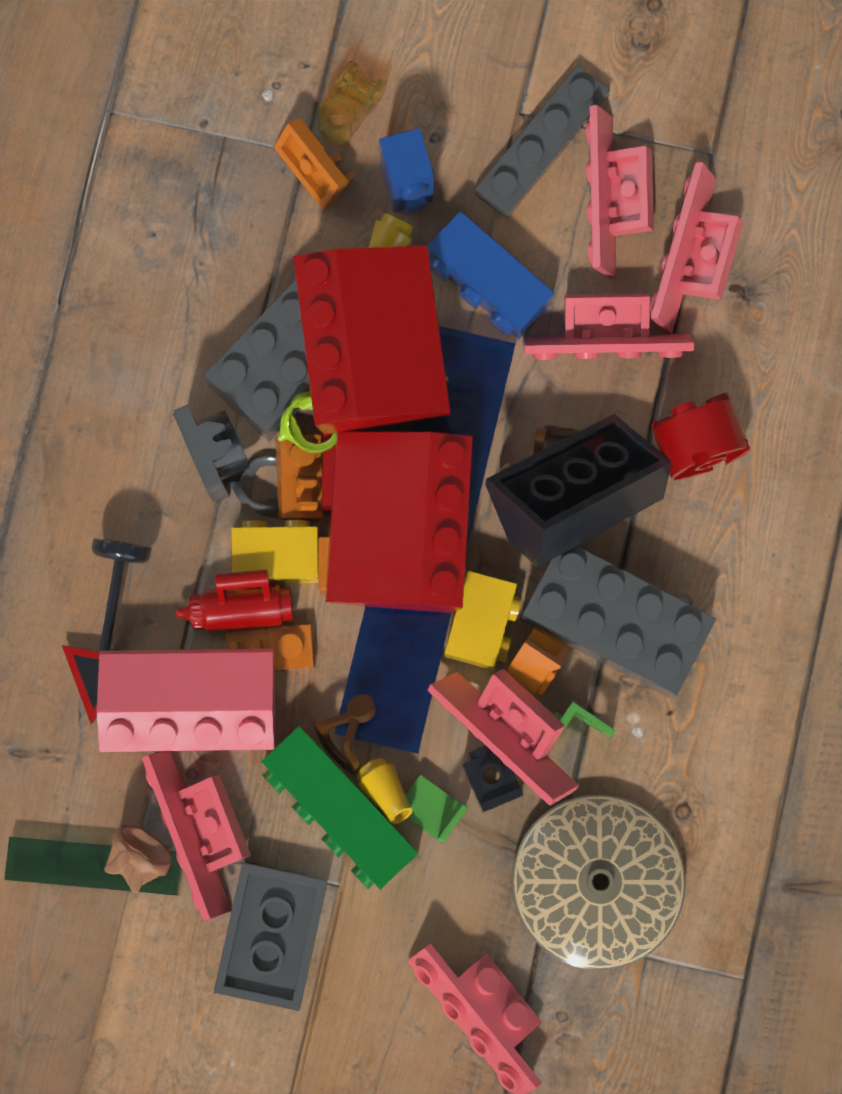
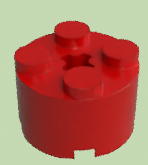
M728 392L709 398L705 401V405L699 407L696 406L695 401L678 405L671 409L672 416L662 418L651 424L660 452L672 462L669 473L671 479L684 480L713 470L712 466L723 461L727 465L750 452L748 439Z

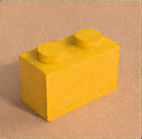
M288 520L284 522V527H267L266 521H243L242 528H232V572L268 569L270 584L318 583V527H310V521Z
M467 571L464 581L463 608L456 611L444 658L494 671L496 661L505 663L511 638L503 636L507 620L516 622L522 597L514 595L517 584Z

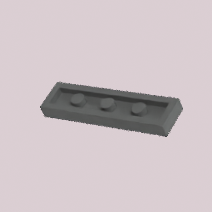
M577 65L475 189V195L508 219L590 119L589 106H600L609 96L610 89Z

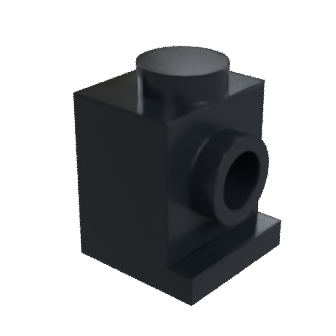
M486 745L467 753L470 761L462 766L482 813L523 796L514 772ZM490 767L497 769L500 774L499 781L495 784L485 782L483 778L485 769Z

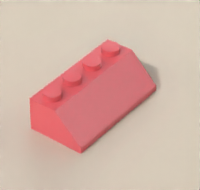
M274 648L100 651L97 695L99 751L274 750L277 728Z

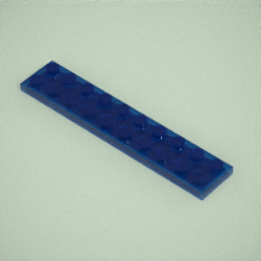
M439 326L445 373L449 378L447 380L451 414L410 421L408 432H435L473 436L467 552L516 343ZM365 606L339 715L348 712L347 705L349 701L361 694L370 696L374 700L377 710L372 719L359 723L354 740L419 754L432 694L427 690L430 684L436 682L452 613ZM349 722L336 726L334 734L345 737Z

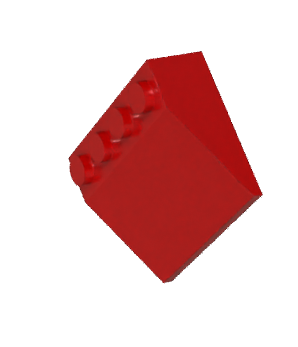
M428 247L341 248L293 256L315 426L323 434H330L451 414Z
M435 432L336 433L325 603L454 613L463 608L473 436Z

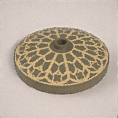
M586 795L554 806L533 823L517 849L512 868L511 884L517 914L528 934L542 949L553 957L575 967L590 970H611L643 959L658 948L669 936L683 907L686 879L683 860L674 838L662 822L651 812L632 801L620 797ZM602 873L606 876L608 886L604 890H596L594 888L592 880L596 874Z

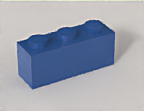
M461 211L427 246L431 271L443 281H446L448 278L461 288L458 291L459 295L473 308L477 309L480 305L491 315L490 322L506 336L512 333L516 338L520 339L553 302L555 293Z

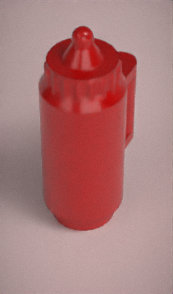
M268 569L215 574L216 589H208L200 594L190 595L189 604L175 611L177 618H185L191 622L192 629L206 630L208 632L283 626V621H293L291 588L280 587L279 583L270 584Z

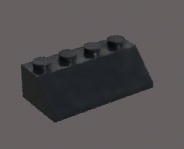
M612 414L486 478L485 485L508 541L538 567L664 499L672 462L616 414Z

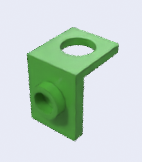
M574 702L570 704L563 715L557 711L553 714L565 725L564 729L575 715L608 739L616 732L613 728Z
M422 775L417 778L406 794L407 801L413 809L412 814L407 819L442 844L468 809V806L464 803L461 804Z

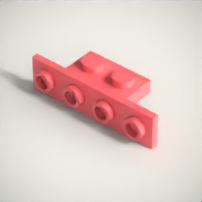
M592 105L589 106L590 121H587L585 126L586 138L590 145V161L586 164V175L591 185V201L587 204V216L592 225V241L588 243V258L594 269L607 277H615V236L654 231L652 150L647 146L613 151V117L600 106Z
M703 162L695 163L692 176H689L684 186L685 200L681 214L677 215L673 224L674 238L671 249L664 256L662 262L663 276L658 292L653 295L650 304L651 319L667 333L673 332L683 295L722 300L744 223L739 216L707 212L716 178Z
M648 293L564 295V336H523V348L525 354H532V358L538 360L557 358V353H574L575 358L595 359L599 357V353L616 352V356L619 358H638L641 356V352H658L660 357L676 358L683 356V351H694V341L689 333L649 334L650 296Z
M504 669L492 675L482 694L458 672L430 684L427 691L548 805H552L576 791L579 784L548 756L565 725Z
M171 751L158 752L142 757L146 769L147 782L154 790L161 808V819L170 832L176 848L177 861L186 874L192 890L193 903L197 910L200 911L203 922L232 911L217 870L247 858L251 854L221 776H212L185 788Z
M431 943L408 960V963L414 969V974L418 981L431 990L441 1003L445 1015L458 1024L469 1038L473 1050L486 1059L497 1073L500 1084L507 1091L513 1094H527L542 1084L514 1048L542 1021L487 953L476 960L458 977Z

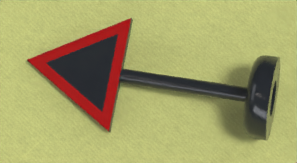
M93 538L92 552L96 556L114 560L99 651L62 645L90 724L97 718L100 651H110L125 562L146 563L151 556V547Z

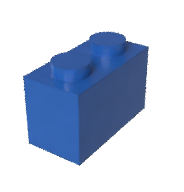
M420 128L380 138V167L393 212L403 209L404 213H412L427 207V203L433 201L434 175Z

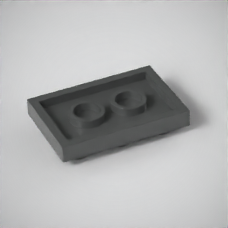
M242 863L214 993L300 1011L328 881Z

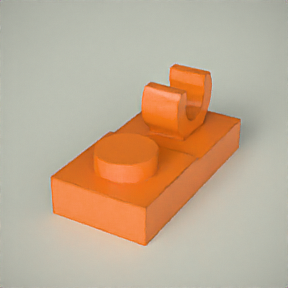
M300 117L286 125L273 146L322 210L334 205L342 191L349 186L355 177L353 171L346 175L342 174L337 167L342 160L341 156L333 155L329 157L315 134L310 131Z
M302 435L310 443L321 444V435ZM276 436L278 520L319 521L323 519L321 453L306 452L288 439L281 442L278 441V436Z
M310 624L225 632L227 649L274 648L275 672L314 668Z

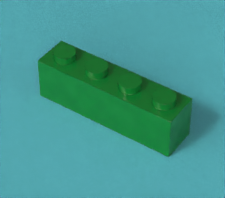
M300 726L261 761L268 769L262 774L266 781L279 794L285 788L297 800L291 806L294 811L308 825L315 820L327 832L321 838L322 841L338 858L345 852L355 862L356 865L350 871L367 889L375 884L381 890L418 855V852Z

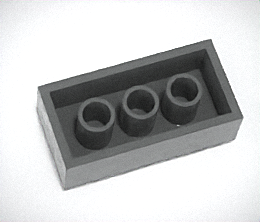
M296 280L204 374L208 386L269 442L280 431L282 414L291 405L294 396L310 390ZM295 408L292 415L294 416L300 408Z
M575 546L551 560L521 617V621L533 627L538 625L565 644L673 699L678 695L716 618L594 554Z

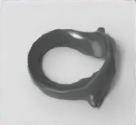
M262 456L254 459L249 464L250 468L244 470L239 480H231L229 485L240 502L249 504L260 515L278 519V497L259 504L251 500V489L255 473L265 466L276 467V457Z

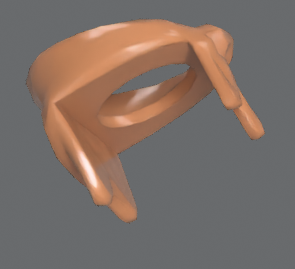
M129 824L119 827L112 833V848L104 868L106 873L121 874L133 893H138L141 885L167 874L172 861L171 853L154 835L141 827Z

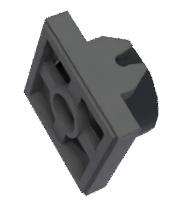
M188 404L175 409L173 416L209 496L216 503L228 498L229 495L222 480L250 468L228 414L223 410L196 422Z

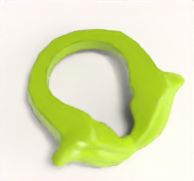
M310 390L294 396L291 405L282 414L280 433L277 437L278 441L281 442L288 439L300 449L309 453H322L331 449L336 444V433H333L327 442L321 444L310 443L302 436L292 412L297 407L302 410L310 409L313 411Z

